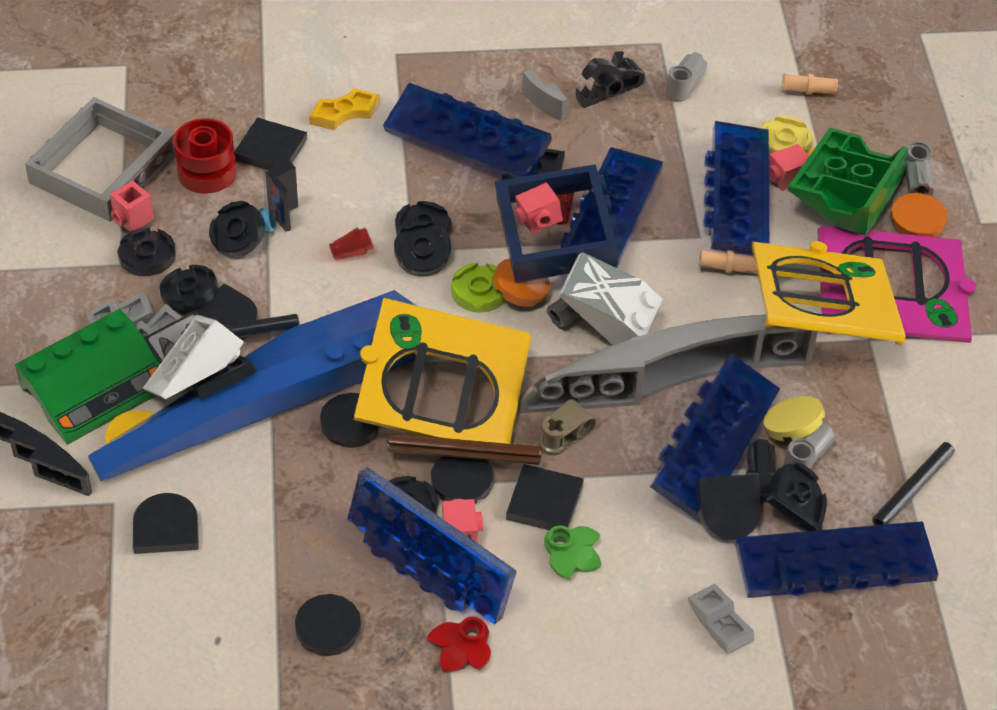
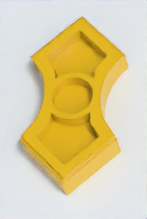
M353 88L347 95L337 99L321 98L309 116V122L312 125L335 130L341 123L350 119H370L380 102V95Z

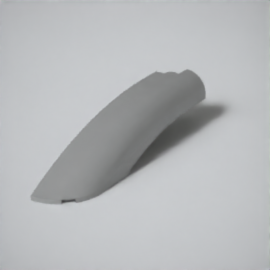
M766 314L712 319L662 329L591 353L545 376L527 390L520 402L519 410L520 413L556 411L571 399L584 409L640 405L641 399L708 376L754 368L810 365L818 331L774 325L772 328H766L764 326Z

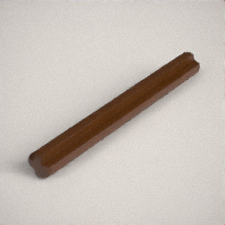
M389 434L387 439V450L395 453L534 465L540 464L542 455L540 446L402 434Z

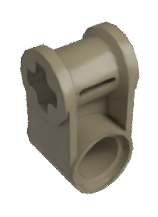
M573 399L568 400L558 410L543 419L541 425L543 435L540 437L539 446L548 455H559L578 440L585 438L593 430L596 418Z

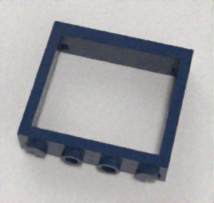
M596 164L495 181L497 204L515 283L569 274L578 255L582 252L611 266L619 265L618 251L623 250L620 235H614V232H617L616 219L614 215H609V212L612 211L609 194H603V192H606L604 175H598ZM544 183L550 186L555 195L592 189L605 241L523 255L511 203H516V195Z

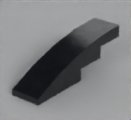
M0 412V440L11 444L14 457L31 463L34 476L90 496L92 488L88 472L66 450L48 436L23 421Z

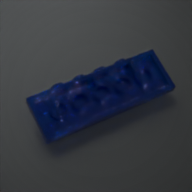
M408 83L383 124L386 132L512 179L532 175L552 141L551 133L526 125L519 119L506 118L497 111H487L479 108L472 102H462L447 93L440 94L412 83Z
M715 121L712 150H707L704 166L710 167V170L706 171L704 186L709 187V190L705 192L703 206L709 207V211H705L703 227L708 228V236H711V249L726 252L729 250L734 251V253L754 256L752 250L753 242L770 244L769 129Z
M610 147L598 175H604L606 192H603V194H609L612 209L609 215H614L616 219L617 232H614V235H620L623 250L618 251V264H620L661 174L663 161ZM592 189L588 190V194L584 193L582 195L579 205L580 211L573 214L570 223L571 230L569 233H564L561 248L605 241Z
M731 353L724 361L712 382L706 380L697 391L696 395L700 397L698 403L693 401L685 411L683 416L688 420L685 424L681 422L671 435V438L675 440L673 445L667 444L659 454L657 459L662 463L650 488L701 524L698 514L695 478L731 476L780 388Z
M369 467L360 470L347 520L365 532L363 542L371 547V553L376 557H385L395 564V570L398 573L410 575L416 579L423 591L437 594L444 600V605L448 609L462 612L466 608L471 607L493 624L503 618L517 570Z
M923 521L736 537L735 542L747 598L788 594L799 596L810 592L822 591L824 593H831L836 590H863L876 586L895 587L900 584L937 581L939 575Z

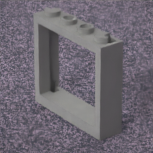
M93 97L52 138L48 139L34 155L30 156V159L25 163L28 181L30 184L111 222L113 218L111 216L112 204L110 194L132 180L143 189L175 156L173 142L175 134ZM98 125L148 147L102 194L52 171Z

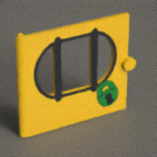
M820 241L811 242L809 249L753 242L752 250L766 313V321L764 323L766 328H772L774 325L895 341L896 345L905 343L904 328L882 259L826 252L828 246ZM789 263H804L824 268L832 273L779 266ZM777 276L842 284L848 301L781 292ZM790 303L847 311L838 314H818L800 309Z
M383 298L372 346H364L360 351L361 361L367 364L353 420L425 437L510 444L532 336L524 331ZM415 353L416 359L403 410H400L392 402L387 392L386 376L395 361L402 356ZM426 355L445 358L467 365L455 423L431 419L413 413ZM476 368H480L492 384L494 391L493 406L483 419L474 424L465 425Z

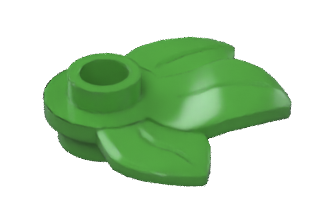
M565 526L551 528L544 537L545 549L550 553L549 563L551 568L565 579H570L575 569L581 572H591L601 567V560L592 546L599 540L600 533L586 526H578L573 529Z

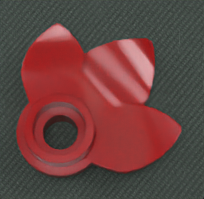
M467 617L460 623L444 622L434 628L427 636V641L443 648L440 655V666L443 671H458L468 663L473 668L481 670L490 660L491 650L487 644L489 629L484 621L478 617ZM476 633L477 636H468V634Z

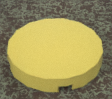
M789 116L775 117V120L770 122L767 120L762 124L759 130L758 143L768 156L777 150L799 144L807 153L812 147L813 133L806 128L807 124L802 120Z
M811 396L793 397L772 407L764 416L763 424L768 435L777 441H784L783 437H791V440L804 438L819 429L823 423L822 418L825 417V411L819 399Z

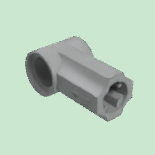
M697 52L687 54L678 66H674L669 70L666 96L669 99L677 102L688 99L690 89L707 68V62L701 54Z
M916 141L908 146L905 173L908 194L922 193L932 195L934 191L930 165L932 150L924 142Z
M823 422L819 429L811 435L791 441L788 445L783 466L801 463L811 469L814 463L835 440L836 435L831 430V426Z

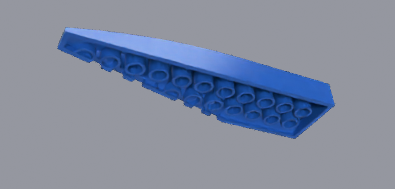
M393 290L290 328L244 357L253 363L256 373L203 400L191 392L186 393L88 455V459L101 482L362 382L367 364L361 361L360 351L364 346H372L383 298L411 305L415 304ZM410 353L402 356L394 362L389 371L414 362L416 354Z

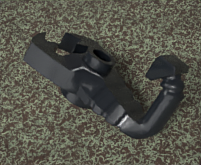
M623 51L614 52L611 61L593 58L581 73L586 80L590 77L595 80L592 90L590 91L586 85L581 92L576 88V99L586 108L607 98L615 97L619 93L630 91L632 88H637L643 83L645 79L644 71L633 59L624 58Z

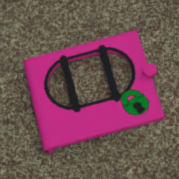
M821 226L817 229L818 241L828 246L826 252L848 254L852 250L862 247L864 257L874 258L873 247L910 251L915 298L894 296L905 336L971 343L972 334L967 295L973 294L977 285L973 280L965 278L961 240L880 231H869L867 235L831 226ZM921 253L931 258L939 266L944 276L942 290L931 298L925 297ZM819 267V272L832 273L824 268ZM820 282L821 297L848 301L842 284ZM821 307L822 314H838L847 311Z

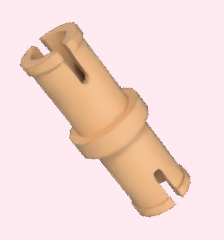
M784 73L781 87L782 91L805 92V95H812V93L836 95L838 79L814 77V74L800 76Z
M701 249L699 257L700 268L724 270V273L738 271L757 274L754 256L734 254V251L730 250L723 253Z

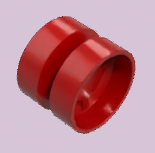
M200 118L183 124L176 131L173 142L177 174L180 183L186 189L195 193L210 194L227 188L234 181L236 163L233 134L226 124L215 119Z

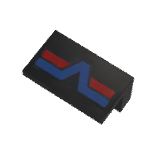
M291 161L265 172L268 209H272L275 220L285 232L291 230L290 211L298 208L296 167Z

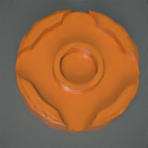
M909 193L900 196L893 203L890 214L894 228L899 233L938 237L944 231L948 218L946 208L939 200L922 193Z
M510 258L504 259L497 265L492 277L493 286L496 291L499 289L506 301L517 306L533 307L536 303L540 302L541 304L545 301L550 289L548 277L515 283Z

